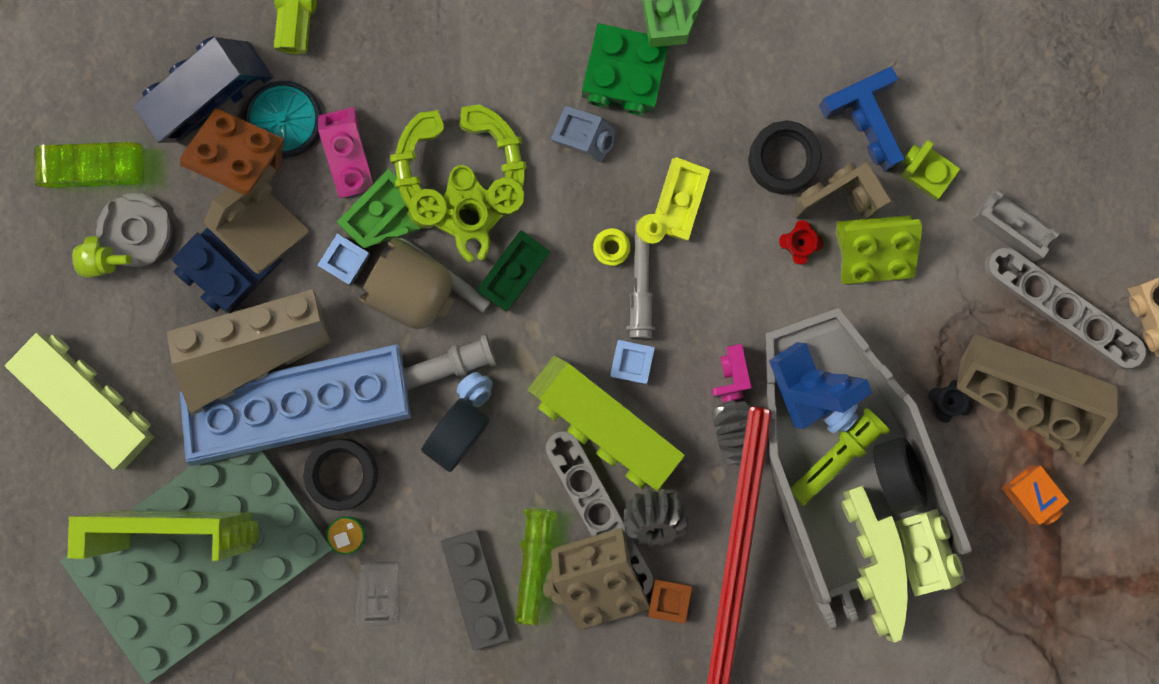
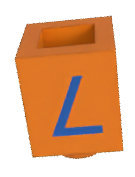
M1041 465L1028 466L1001 488L1029 524L1041 525L1043 523L1047 526L1053 523L1063 514L1061 508L1069 503V500Z

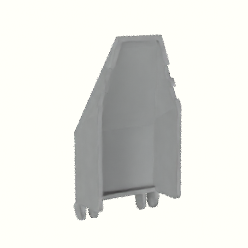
M837 308L766 333L768 409L772 412L769 429V458L775 495L817 609L826 626L831 630L837 627L835 614L829 604L831 597L840 595L846 617L850 622L858 620L849 591L859 588L856 579L861 577L858 568L872 563L870 557L864 559L859 550L856 537L860 536L855 521L850 523L843 511L841 501L846 500L843 494L844 491L863 485L876 519L892 516L893 520L897 521L938 509L939 515L946 519L950 529L948 542L952 554L955 553L959 557L961 565L960 554H966L972 550L917 404L895 381L889 369L878 360L870 350L868 343L842 311ZM796 342L807 343L816 370L821 369L824 372L848 374L852 377L867 379L872 394L857 403L858 408L855 414L860 419L864 415L863 409L867 406L891 430L887 435L882 434L866 449L867 455L860 459L856 456L805 507L793 496L790 486L792 487L840 440L838 438L840 430L835 433L827 430L828 424L823 421V417L805 429L794 427L769 360ZM905 437L910 443L919 463L928 500L926 506L896 514L888 504L881 488L874 464L873 448L875 445ZM964 570L963 575L960 576L962 582L965 581Z

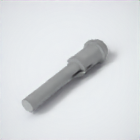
M635 220L634 292L629 294L630 326L626 327V331L630 332V339L649 340L652 339V332H656V327L652 326L653 293H649V244L644 243L637 236L636 224L638 220Z

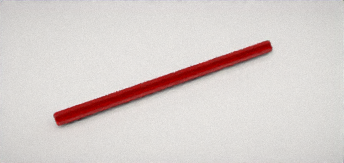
M750 407L748 412L707 684H730L772 416L771 410L765 407Z

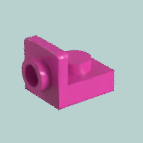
M742 344L726 347V355L720 356L724 379L731 377L732 385L711 389L712 397L720 395L722 402L744 398L743 390L751 389Z

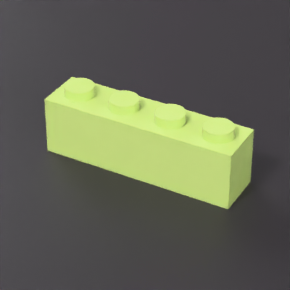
M35 333L6 363L5 367L113 470H124L155 438L148 430L151 424L138 412L133 411L130 413L121 405L124 399L116 390L109 385L102 387L94 379L97 375L94 369L81 359L76 362L67 353L70 348L61 338L55 334L49 336Z

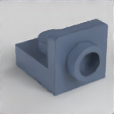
M565 106L550 140L557 145L587 154L595 161L602 163L606 154L613 147L616 129L600 116Z

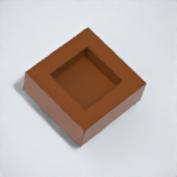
M654 578L647 616L686 624L692 585Z

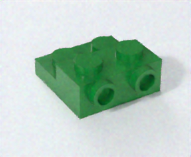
M597 23L583 82L582 98H587L588 104L602 108H608L610 104L623 106L625 112L633 115L644 116L646 112L653 113L668 46L650 47L646 33Z

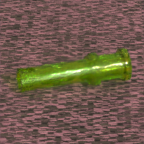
M523 508L526 522L524 538L519 540L520 550L523 551V562L514 622L524 625H539L545 562L547 554H550L551 549H553L550 536L552 519L557 518V512L540 508Z

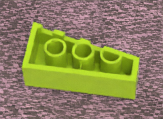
M555 355L527 389L529 393L541 401L537 407L553 421H556L559 416L570 424L567 432L584 445L589 439L600 447L596 454L612 467L618 462L629 470L625 477L642 490L648 484L658 491L685 456L572 365Z

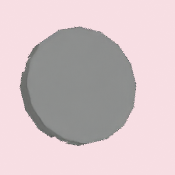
M127 193L121 195L120 198L115 199L113 202L110 201L103 208L97 219L96 236H98L102 247H112L114 255H130L132 257L131 264L121 265L142 268L154 264L166 254L172 242L173 224L169 212L160 202L144 194Z

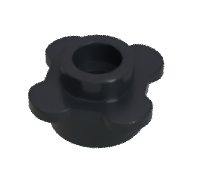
M958 380L951 381L949 386L941 389L935 387L929 392V400L935 403L938 411L936 417L940 422L948 423L952 417L958 415L965 416L972 411V403L968 400L967 394L957 389ZM948 398H952L954 400V403L952 405H949L947 403Z

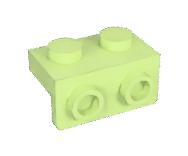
M938 509L894 521L902 545L906 572L915 597L942 589H951L962 583L960 578L963 575L962 565L959 557L955 553L952 554L948 542L950 529L946 519L939 515Z

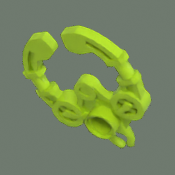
M480 104L461 107L459 124L461 129L471 134L489 132L497 141V149H505L507 164L501 166V172L504 174V177L495 180L488 190L479 184L471 168L465 165H458L450 172L446 193L442 196L432 189L421 190L419 186L421 184L420 177H412L410 162L416 160L414 149L417 142L435 139L443 132L444 123L438 110L420 112L405 127L398 141L395 154L390 155L391 164H395L397 180L394 182L395 189L399 190L401 198L408 208V215L412 223L419 228L430 229L436 227L455 237L457 249L467 262H473L475 259L474 255L467 249V243L472 239L478 240L481 243V249L477 257L479 260H485L490 250L489 231L502 217H509L515 214L524 202V170L527 169L526 162L522 161L519 146L522 145L521 137H516L510 126L489 108ZM464 209L472 210L477 215L478 223L466 225L461 221L459 212Z

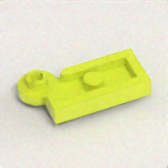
M678 157L672 158L655 214L644 215L636 224V233L641 241L654 244L660 242L665 235L682 241L689 240L710 169Z

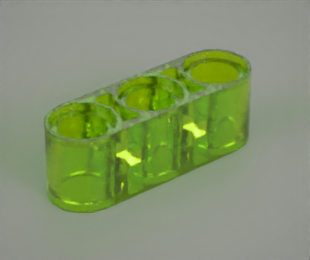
M110 142L34 147L35 186L63 188L144 183L143 144Z

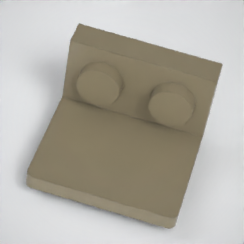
M852 162L834 173V176L828 180L830 183L828 186L824 187L819 182L801 194L802 196L796 199L799 205L792 213L797 218L845 188L849 193L846 195V199L851 209L857 215L861 213L864 219L878 212L891 202V199L867 162L857 168Z
M270 164L249 195H244L228 188L215 197L203 222L257 274L263 272L308 234V229L270 194L273 189L270 183L276 173V170Z
M623 528L551 549L553 583L578 629L594 627L649 610V602L631 567L627 536Z

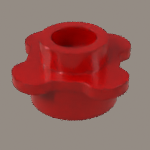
M805 220L797 221L791 232L782 234L779 238V246L789 251L792 255V261L797 265L805 264L808 256L814 251H820L824 245L823 239L816 235L814 230L810 228V224ZM799 239L804 240L803 246L798 245Z

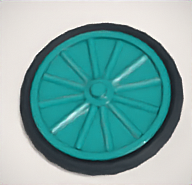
M276 81L259 88L252 95L245 109L244 121L283 138L282 158H288L301 154L315 142L319 135L318 119L322 112L316 97L307 88L291 81Z

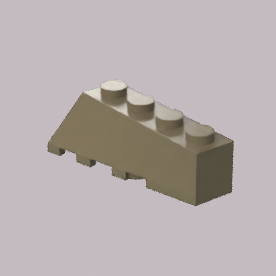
M313 289L166 332L171 363L192 417L204 411L203 406L218 398L222 401L234 395L236 388L253 379L258 382L269 376L268 372L283 363L289 365L331 342L325 310Z
M975 334L960 359L957 381L958 390L996 413L1001 411L1014 418L1015 425L1025 431L1030 428L1045 438L1044 443L1056 450L1061 447L1072 454L1073 461L1082 466L1118 416V389L1116 385Z

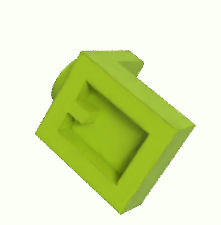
M927 140L920 147L914 144L904 156L905 160L902 161L906 167L900 176L936 201L941 197L960 168L932 149L934 143Z

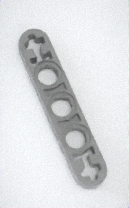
M1001 248L992 252L987 257L985 271L992 281L1114 367L1130 369L1139 366L1144 361L1146 348L1137 336L1011 248ZM1007 257L1010 260L1008 262L1010 269L1019 272L1023 267L1026 272L1018 277L1014 285L1011 281L1017 276L1009 271L1000 274L997 271L999 264L995 261L996 259L1001 260ZM1029 277H1037L1042 281L1043 292L1039 297H1032L1026 293L1025 282ZM1061 298L1070 300L1074 306L1073 315L1069 319H1063L1056 313L1055 305ZM1091 320H1097L1104 326V335L1099 341L1090 339L1086 333L1087 324ZM1111 340L1120 346L1130 344L1132 347L1129 352L1133 355V358L1122 360L1120 357L1123 352L1119 348L1112 345L1105 349L1104 346Z
M560 431L554 433L546 443L548 458L592 537L623 528L627 536V530L578 440L569 432ZM560 437L564 442L572 441L574 446L569 452L573 460L580 455L584 461L583 464L572 466L565 474L560 466L566 465L567 462L562 455L555 456L552 452L556 447L555 440ZM585 470L591 475L592 485L587 491L577 492L571 487L570 477L575 471ZM596 503H603L610 510V518L605 524L596 525L588 517L590 507ZM627 536L630 559L634 555L638 558V562L631 563L638 575L645 573L647 577L642 581L644 586L642 589L645 595H647L653 586L651 571L633 539Z

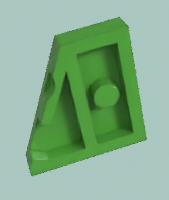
M641 0L649 46L687 44L704 0Z
M389 168L336 222L363 249L391 240L394 236L400 237L423 229L411 222L408 208L402 200L399 190L395 189L394 182L397 180V176Z

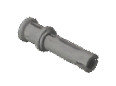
M487 334L481 335L480 340L464 346L452 345L448 349L447 354L404 368L407 391L453 374L463 378L467 376L468 371L485 365L497 366V360Z

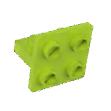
M910 215L836 222L835 233L842 256L840 274L842 284L910 279L916 276L922 234L921 220H912Z

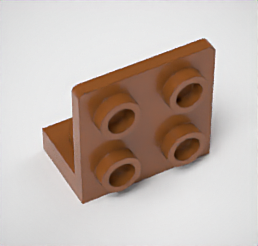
M215 108L181 155L180 165L241 194L249 195L269 164L276 170V173L280 169L284 139Z

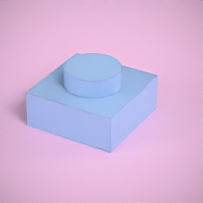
M336 234L318 266L352 286L371 254L341 235Z
M617 340L610 377L647 385L655 347Z

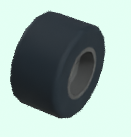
M459 398L435 427L421 451L446 471L452 472L485 430L490 419L465 399Z

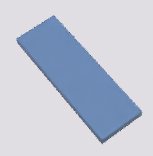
M398 344L269 372V376L258 382L253 379L236 388L234 395L222 401L218 398L203 406L204 411L193 417L189 413L182 392H180L186 463L190 466L411 418L402 353Z

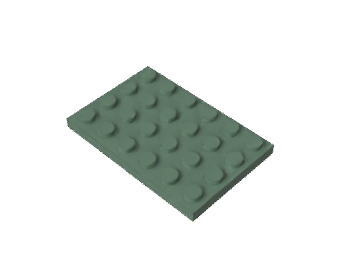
M263 450L190 466L131 509L133 511L253 512V521L258 522V540L256 544H252V551L219 561H212L213 534L131 533L130 549L85 559H67L66 556L60 560V563L143 681L149 684L332 551V548L327 542V537Z

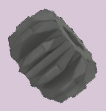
M745 401L726 402L721 406L714 407L712 412L722 461L726 465L741 464L750 406Z
M648 489L646 494L636 493L633 499L626 502V509L624 510L625 529L627 530V536L633 538L635 544L647 543L648 547L653 545L664 547L665 543H677L679 537L686 535L688 508L686 507L685 500L680 499L678 493H666L664 489L653 492Z

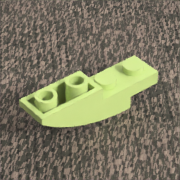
M863 485L856 486L843 492L846 500L841 501V505L850 523L855 521L860 536L856 537V542L864 559L870 557L872 562L858 568L861 577L856 579L864 600L871 599L876 612L871 615L877 633L880 637L885 635L888 641L895 643L902 639L908 601L907 573L902 545L893 517L884 516L876 519Z

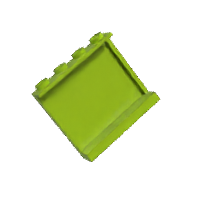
M114 510L69 516L67 559H85L130 549L131 533L213 534L212 561H219L252 551V544H256L258 540V522L253 521V512Z

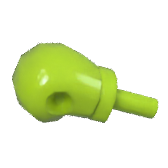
M98 236L85 237L83 244L77 245L72 253L74 269L83 278L113 273L116 270V265L131 264L132 262L130 255H114L112 247H102Z

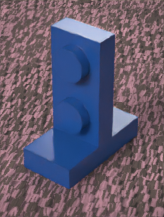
M892 66L825 97L819 105L825 119L852 106L854 110L851 112L853 123L859 132L864 131L870 143L867 146L868 153L876 166L881 165L884 172L898 166L905 160L874 98L875 95L891 88L897 82L898 77Z
M796 342L769 360L795 428L805 429L830 411L844 413L872 394L867 379L852 377L848 374L824 372L821 369L816 370L807 343Z

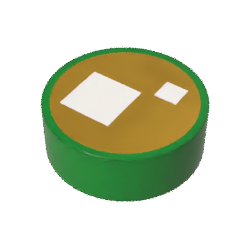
M344 516L334 520L327 530V542L330 548L342 555L358 551L366 539V531L363 524L351 516Z

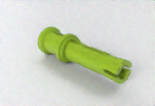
M867 406L863 409L864 415L846 432H839L838 438L840 440L792 487L790 486L793 496L804 507L856 456L860 459L867 455L866 449L882 434L887 435L891 432Z

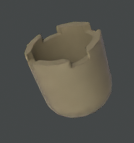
M394 236L388 244L394 250H390L386 258L379 257L363 287L369 293L365 292L359 297L358 301L407 327L424 329L430 326L438 316L445 319L455 302V299L450 297L453 287L452 276L449 270L442 264Z

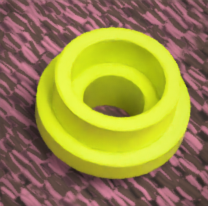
M610 228L603 230L594 240V255L604 265H619L627 259L630 253V241L626 234L618 229ZM609 241L616 242L619 246L618 252L608 254L604 248L605 244Z

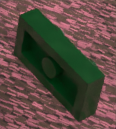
M520 230L476 291L507 313L550 256L551 251Z

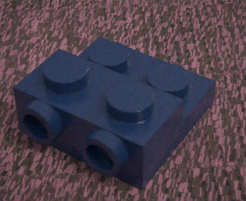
M208 227L201 234L197 232L171 259L178 266L173 272L188 286L195 282L204 291L200 298L211 309L218 312L222 308L228 313H232L283 261L279 258L263 272L257 274Z

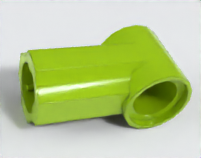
M274 0L277 11L274 49L286 54H307L311 14H315L317 0Z

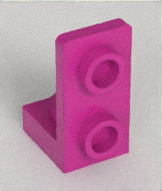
M355 106L319 115L318 132L338 196L344 198L366 192L374 182L360 138L359 120Z

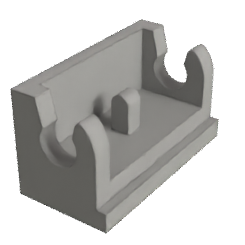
M999 189L991 191L971 219L1031 262L1044 258L1050 250L1047 248L1048 244L1060 234L1056 229L1049 228L1005 197L1004 193Z

